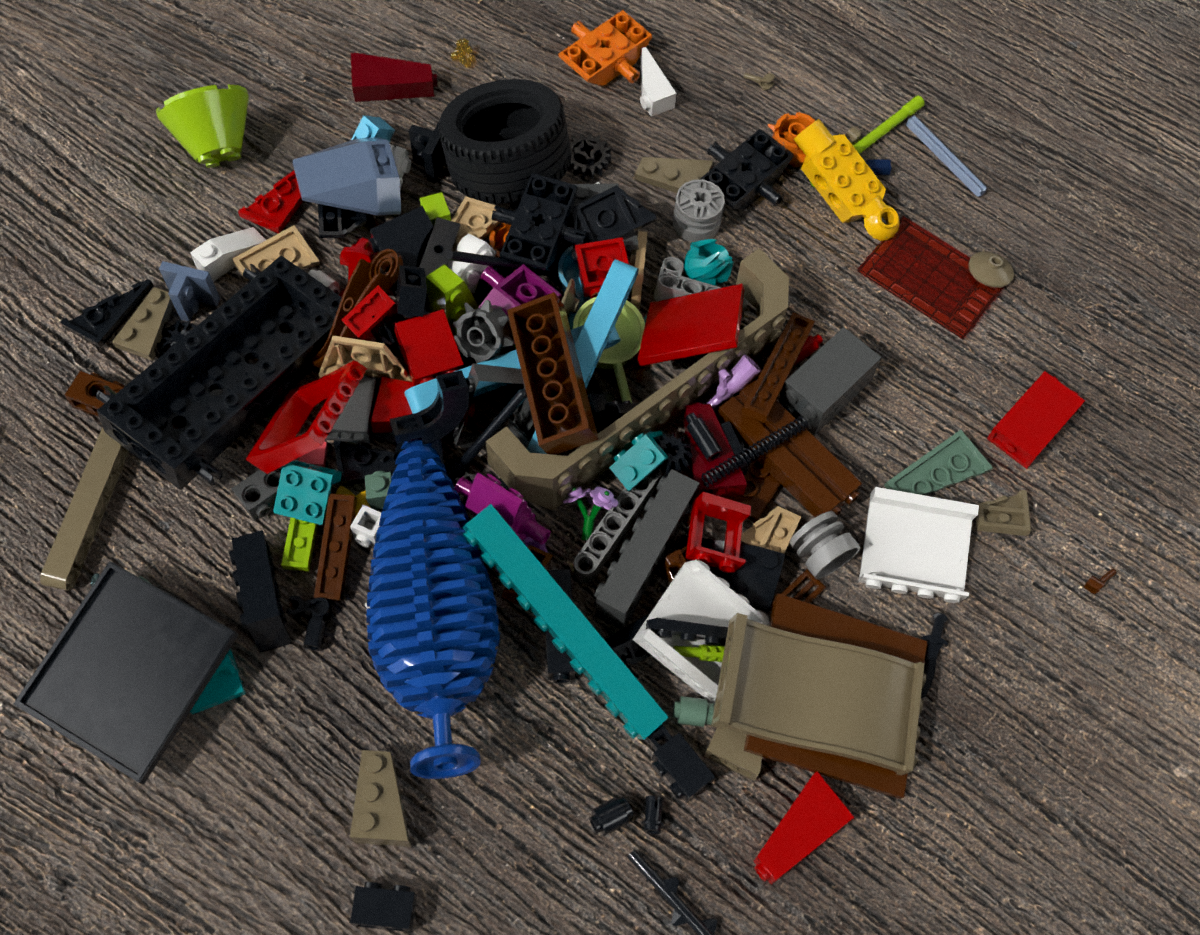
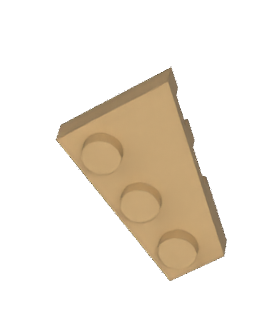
M638 231L639 250L631 251L630 265L639 268L632 287L631 303L639 311L648 233Z

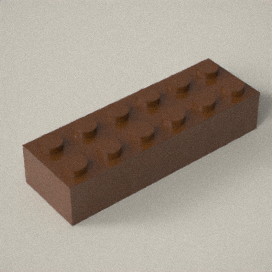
M553 292L508 309V317L539 446L546 454L556 455L599 440L563 303Z

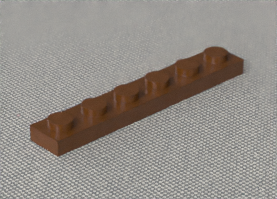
M794 312L792 313L747 398L741 414L763 423L766 422L785 381L814 327V320Z

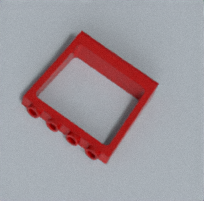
M353 360L318 380L291 389L245 460L266 474H269L322 446L359 382L362 380L367 368ZM327 398L308 431L296 437L312 409Z

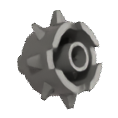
M485 300L482 307L475 310L466 302L464 304L466 313L453 322V326L457 329V335L454 338L458 349L465 357L474 358L476 364L496 356H501L500 353H503L509 346L514 345L509 317L500 306L491 305L490 300Z

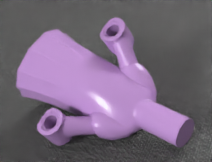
M743 355L729 373L726 369L719 371L717 374L719 376L717 393L707 404H711L713 410H715L723 401L728 400L733 394L745 388L762 370L750 357Z

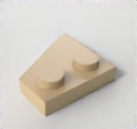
M777 506L765 518L759 519L751 528L742 533L741 544L763 547L785 554L801 516Z

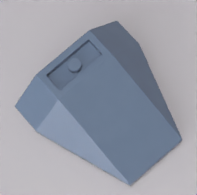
M380 137L357 138L293 159L292 163L302 201L373 215L401 214L400 177L389 140Z

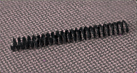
M803 417L794 419L793 422L791 421L789 424L782 426L781 429L774 431L773 434L765 436V439L762 438L761 441L753 443L748 449L745 448L744 451H740V454L736 453V456L733 455L727 461L719 463V466L716 465L710 471L702 473L704 485L709 488V484L713 485V481L717 483V478L719 480H722V476L726 478V474L730 475V471L734 473V468L736 470H739V467L743 468V464L747 465V461L751 463V459L755 460L756 457H760V454L768 453V449L776 448V444L780 446V442L784 443L785 440L788 441L789 438H793V435L797 436V433H801V430L809 429L807 420ZM704 475L706 476L708 482H705Z

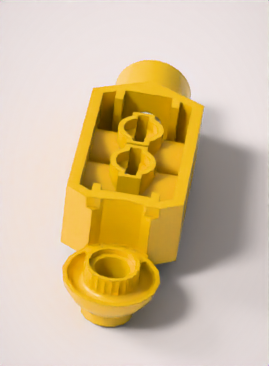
M817 119L793 139L806 155L801 170L842 223L857 221L863 217L864 226L868 234L874 239L886 241L895 236L900 225L899 216L891 206L886 205L883 201L886 188L844 134L832 136L823 122Z

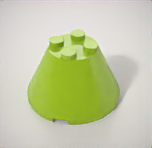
M229 84V89H217L216 85H210L182 92L165 100V107L162 109L157 107V118L197 163L205 164L206 168L217 167L221 161L238 160L241 158L240 153L242 151L249 102L248 91L242 86Z

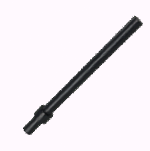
M448 250L446 253L447 260L515 270L523 265L501 257ZM525 265L541 276H548L549 274L559 276L558 266L551 265L546 271Z

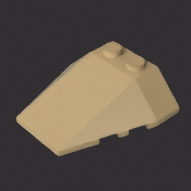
M339 336L332 337L319 372V377L321 378L356 360L367 368L364 375L412 382L409 373L384 343Z

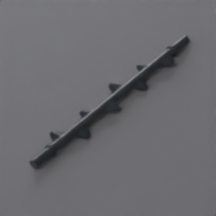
M636 849L628 855L627 858L644 875L646 882H650L674 908L671 920L673 926L687 923L697 935L715 934L718 921L715 918L701 921L676 894L680 881L677 877L663 880L658 875V871L654 870Z

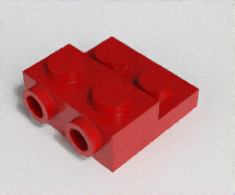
M623 237L575 245L584 297L590 296L591 299L597 297L615 259L629 264Z

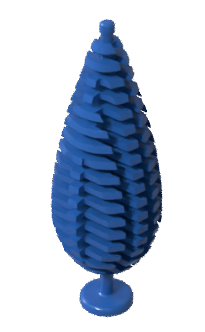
M421 438L403 443L401 449L404 450L397 456L395 465H398L392 474V481L381 512L379 526L382 527H378L376 542L378 543H375L373 549V558L375 559L371 560L370 574H373L369 577V590L371 592L367 594V607L370 606L366 611V621L369 623L367 625V638L370 640L368 642L369 654L385 689L393 695L396 702L403 708L411 712H421L423 714L417 715L433 719L435 746L421 750L411 758V773L425 779H444L465 775L480 766V753L474 747L464 744H452L450 717L462 712L466 708L465 705L467 703L475 702L484 689L482 685L488 682L493 673L494 667L490 666L495 663L498 650L495 647L499 645L500 632H498L499 620L496 611L497 604L493 594L494 590L484 561L481 558L482 551L477 545L471 546L463 536L465 533L463 527L470 521L466 509L460 500L459 494L454 489L453 482L448 477L447 470L442 464L437 451L430 446L431 443L423 445Z

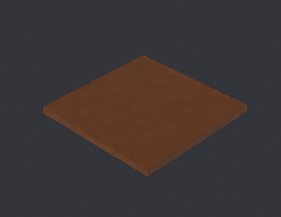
M777 594L775 596L770 627L808 637L879 651L913 663H924L927 647V641L785 595ZM750 735L746 736L745 752L815 773L818 771L820 775L898 799L904 798L907 774L901 776L897 775L895 771L863 761L789 746Z

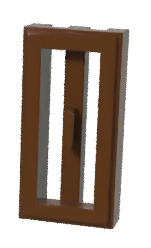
M806 569L781 595H790L808 578L810 582L793 598L800 600L815 585L817 589L803 601L811 604L825 590L826 586L818 579H815L811 572Z

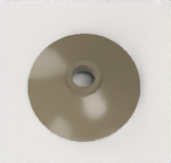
M978 252L969 260L968 268L970 273L977 281L986 286L1002 288L1009 285L1013 280L1014 270L1011 264L996 253Z
M572 278L567 285L562 299L567 317L570 312L576 313L580 303V299L576 298L575 279Z

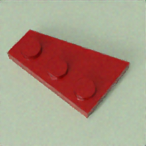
M293 170L274 184L273 189L264 196L260 194L256 197L252 205L238 210L239 216L275 233H280L303 202L295 171Z

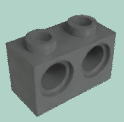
M282 467L269 474L259 469L231 488L237 500L254 521L259 517L268 515L272 508H274L278 486H271L275 482H279ZM260 496L256 502H250L252 498Z

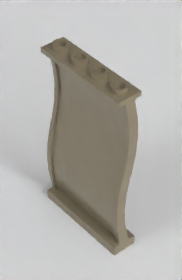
M740 613L735 614L729 620L711 723L712 727L728 728L776 743L863 761L895 771L897 775L901 776L913 771L918 758L917 753H915L916 742L920 736L918 720L923 709L921 691L926 681L924 663H913L896 656L855 645L787 632L747 619L748 615Z

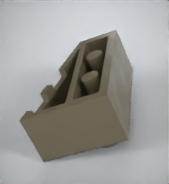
M362 750L350 838L354 843L412 847L395 761L391 752Z

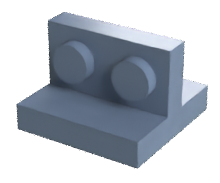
M162 261L159 270L169 289V297L181 320L191 321L193 314L198 311L199 302L213 306L218 305L220 297L209 272Z

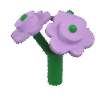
M599 486L592 491L590 488L582 490V487L572 488L567 493L568 497L563 500L564 503H571L576 500L584 517L581 539L585 541L593 533L595 517L600 509L611 510L612 507L618 506V501L614 498L613 493ZM584 496L587 498L588 503L594 505L590 514H588L581 499Z

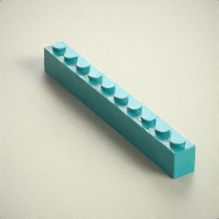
M492 504L488 505L464 525L465 533L463 536L473 547L475 545L479 547L483 552L481 555L483 561L490 568L494 566L501 574L499 579L507 589H514L519 595L516 598L518 603L526 611L530 609L536 616L534 621L543 632L549 631L554 637L552 640L554 646L562 654L566 652L572 659L569 662L579 675L584 673L589 679L587 683L589 688L595 695L599 696L601 694L607 701L605 707L614 717L619 715L625 723L623 725L624 730L631 738L637 737L638 739L645 740L669 718Z

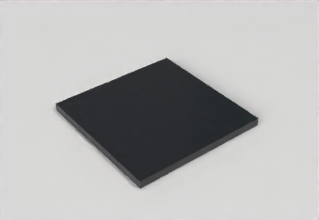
M109 561L14 702V705L138 783L145 784L239 634Z

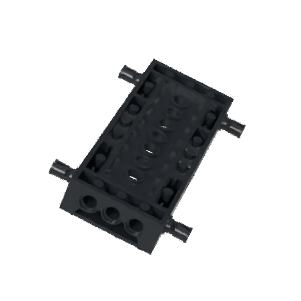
M282 255L263 271L256 268L253 264H250L251 271L245 268L243 277L250 280L248 284L118 393L105 385L103 387L106 394L99 390L96 394V398L104 403L97 410L105 433L180 490L197 475H200L210 485H215L213 477L219 480L222 478L223 472L210 463L315 368L310 361L327 341L342 297ZM284 328L293 329L291 333L284 334L280 332ZM250 358H257L259 360L255 364L246 363ZM215 389L223 390V393L219 396L210 394ZM179 421L187 423L183 428L176 429L173 427Z

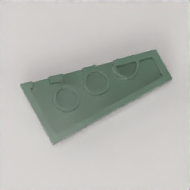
M959 430L887 481L884 486L886 489L926 496L990 472L993 467L964 432Z

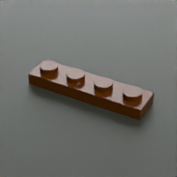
M329 494L314 598L322 597L326 600L343 601L352 539L350 526L355 519L356 496Z

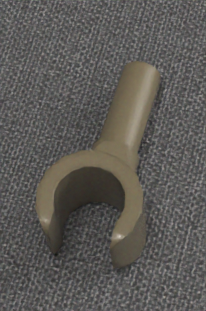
M748 73L744 74L745 79L759 83L763 90H768L775 84L771 82L775 79L772 73H767L763 78Z
M855 126L851 127L846 133L850 143L853 145L860 140L861 132Z

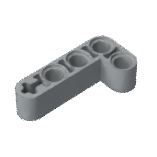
M667 257L661 266L654 290V299L661 301L721 287L681 276L684 268L683 262L676 257ZM745 298L743 301L741 321L743 319L744 313L748 305V300Z

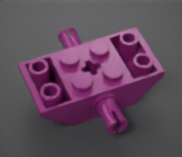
M524 264L506 278L491 266H488L482 272L480 278L491 285L493 289L478 308L482 307L485 300H490L491 305L500 306L508 316V309L555 292L562 302L564 295Z
M477 473L473 483L465 477L459 479L454 489L457 493L468 498L465 507L474 517L488 505L492 504L522 542L527 537L534 539L540 545L547 541L551 531L537 523L535 520L536 515L531 512L532 509L527 506L528 502L523 499L524 496L511 487L507 491L500 485L501 482L490 474H487L485 477Z

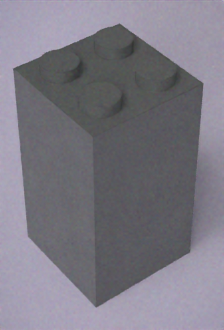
M843 327L785 381L778 402L795 419H798V417L805 418L809 424V429L807 430L815 436L871 382L882 357Z

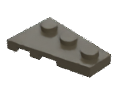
M642 157L634 179L677 193L684 183L691 180H699L709 172L713 166V160Z
M153 287L112 341L116 348L154 361L156 355L154 349L156 344L161 342L163 336L161 330L163 325L168 322L174 307L169 297V292Z

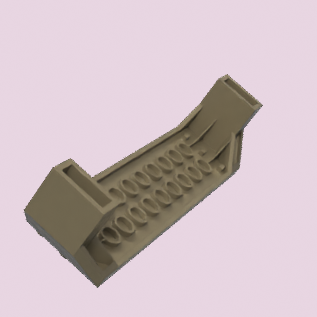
M757 249L741 261L736 285L743 283L745 289L744 298L757 309L756 319L739 331L737 348L708 353L598 433L599 440L580 446L568 456L531 453L509 428L505 427L486 441L488 464L509 488L511 487L524 496V500L550 510L556 509L564 503L563 500L568 497L567 493L572 488L582 487L583 489L609 470V467L615 463L613 458L624 449L628 451L633 446L631 442L639 434L663 430L684 414L686 405L699 403L717 390L719 385V376L717 374L720 370L726 369L729 373L743 355H747L755 362L774 348L782 334L781 329L786 321L789 277L761 249Z

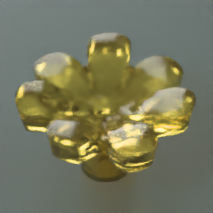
M463 38L456 41L457 48L454 49L455 52L451 53V59L453 61L460 60L461 64H464L467 68L471 67V62H475V56L470 54L472 53V48L470 45L468 46V40Z

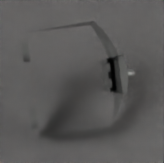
M472 364L469 376L466 378L469 389L468 409L462 421L450 432L456 446L470 448L481 435L461 431L478 382L512 383L508 385L509 388L505 392L509 402L519 390H526L521 369ZM527 397L513 413L516 415L513 422L523 432H529L533 425Z

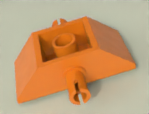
M623 10L592 31L581 21L574 23L571 32L580 39L559 53V57L587 82L601 86L606 85L620 74L630 83L637 81L640 72L633 65L641 56L642 48L646 47L652 39L650 32Z

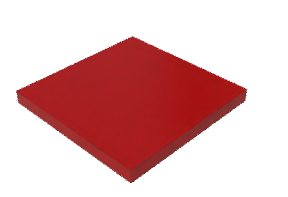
M743 283L651 302L638 355L640 366L737 348L745 293Z

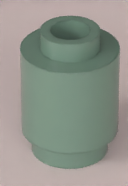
M681 696L679 701H674L673 718H677L678 724L704 727L705 724L711 725L714 704L707 702V699Z

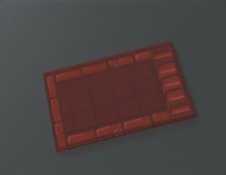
M902 216L899 220L900 225L895 236L889 240L881 241L861 264L857 272L963 340L971 329L975 327V324L993 301L999 297L1004 287L993 288L977 281L968 268L970 257L905 216Z

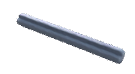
M917 116L908 119L906 126L977 197L985 194L987 186Z

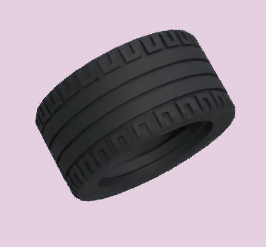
M506 79L484 83L458 95L446 106L441 114L438 130L451 180L456 188L467 197L493 204L519 202L523 197L532 173L560 181L570 166L572 155L562 101L551 88L541 83L523 79Z

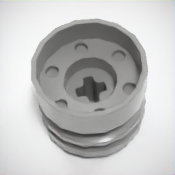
M703 179L684 183L678 189L676 195L673 227L677 234L687 241L696 242L712 239L718 233L725 204L724 194L717 185Z
M828 511L810 520L789 541L793 549H798L797 554L800 558L811 555L805 565L815 579L824 578L850 561L860 550V546L850 533L839 535L844 525L841 521H837L838 517L834 511Z

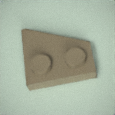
M1020 490L1017 495L1011 497L1005 495L998 497L994 501L978 504L979 509L976 516L977 531L1028 536L1031 532L1027 490Z

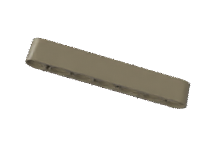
M103 427L42 569L40 581L44 586L71 591L74 588L130 452L107 435Z

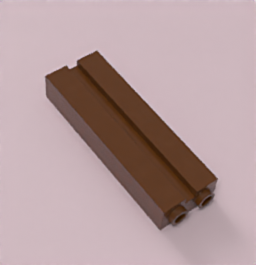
M756 380L743 388L738 396H733L719 407L717 414L720 424L730 421L738 440L741 439L747 449L753 443L761 441L762 438L765 439V436L773 434L774 431L781 429L782 426L789 424L791 421L793 422L795 419L777 400L765 423L741 414ZM806 428L805 431L801 430V433H797V436L793 435V438H789L788 441L780 442V446L776 444V448L768 449V453L764 452V455L760 454L759 458L756 457V460L815 518L828 511H834L838 516L842 511L841 507L845 503L851 505L860 495L858 491L862 483Z

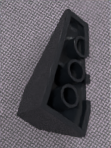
M681 535L677 550L687 546L688 535ZM702 538L701 547L724 553L725 541ZM740 544L739 558L746 559V561L735 572H723L718 567L708 565L709 571L716 577L726 580L730 585V589L736 594L746 597L749 600V605L755 609L769 612L785 554L763 547ZM684 555L686 562L692 561L690 559H686V555Z

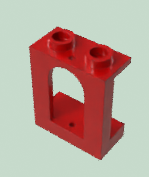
M378 285L341 320L360 340L376 342L375 334L378 332L377 328L383 326L384 321L389 322L393 317L398 319L403 315L397 314V304Z
M702 492L692 503L686 559L700 560L707 565L718 567L723 572H735L744 565L746 559L739 558L743 521L750 516L751 506ZM705 515L727 521L724 553L701 547Z

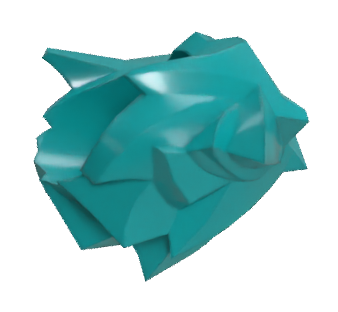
M716 239L692 242L684 259L683 270L690 279L717 286L718 283L728 281V278L731 276L734 263L732 261L733 257L729 256L725 247L715 243Z

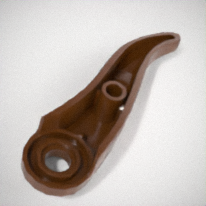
M385 249L377 254L370 263L363 259L359 260L343 293L327 341L310 361L313 366L317 368L322 366L333 336L357 339V336L341 319L379 285L388 296L395 293L394 283L398 280L399 265L403 266L402 256L393 249ZM390 265L389 271L385 274L386 268Z

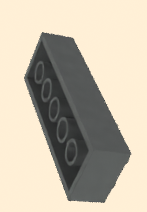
M671 469L667 477L662 476L657 486L659 491L656 497L651 496L644 510L646 513L644 518L639 517L632 529L634 534L631 540L626 539L620 549L621 556L619 561L614 560L607 572L609 577L606 583L601 582L594 594V597H596L593 604L596 607L595 617L620 630L626 627L657 572L660 561L666 556L683 526L685 515L692 510V503L696 499L699 482Z

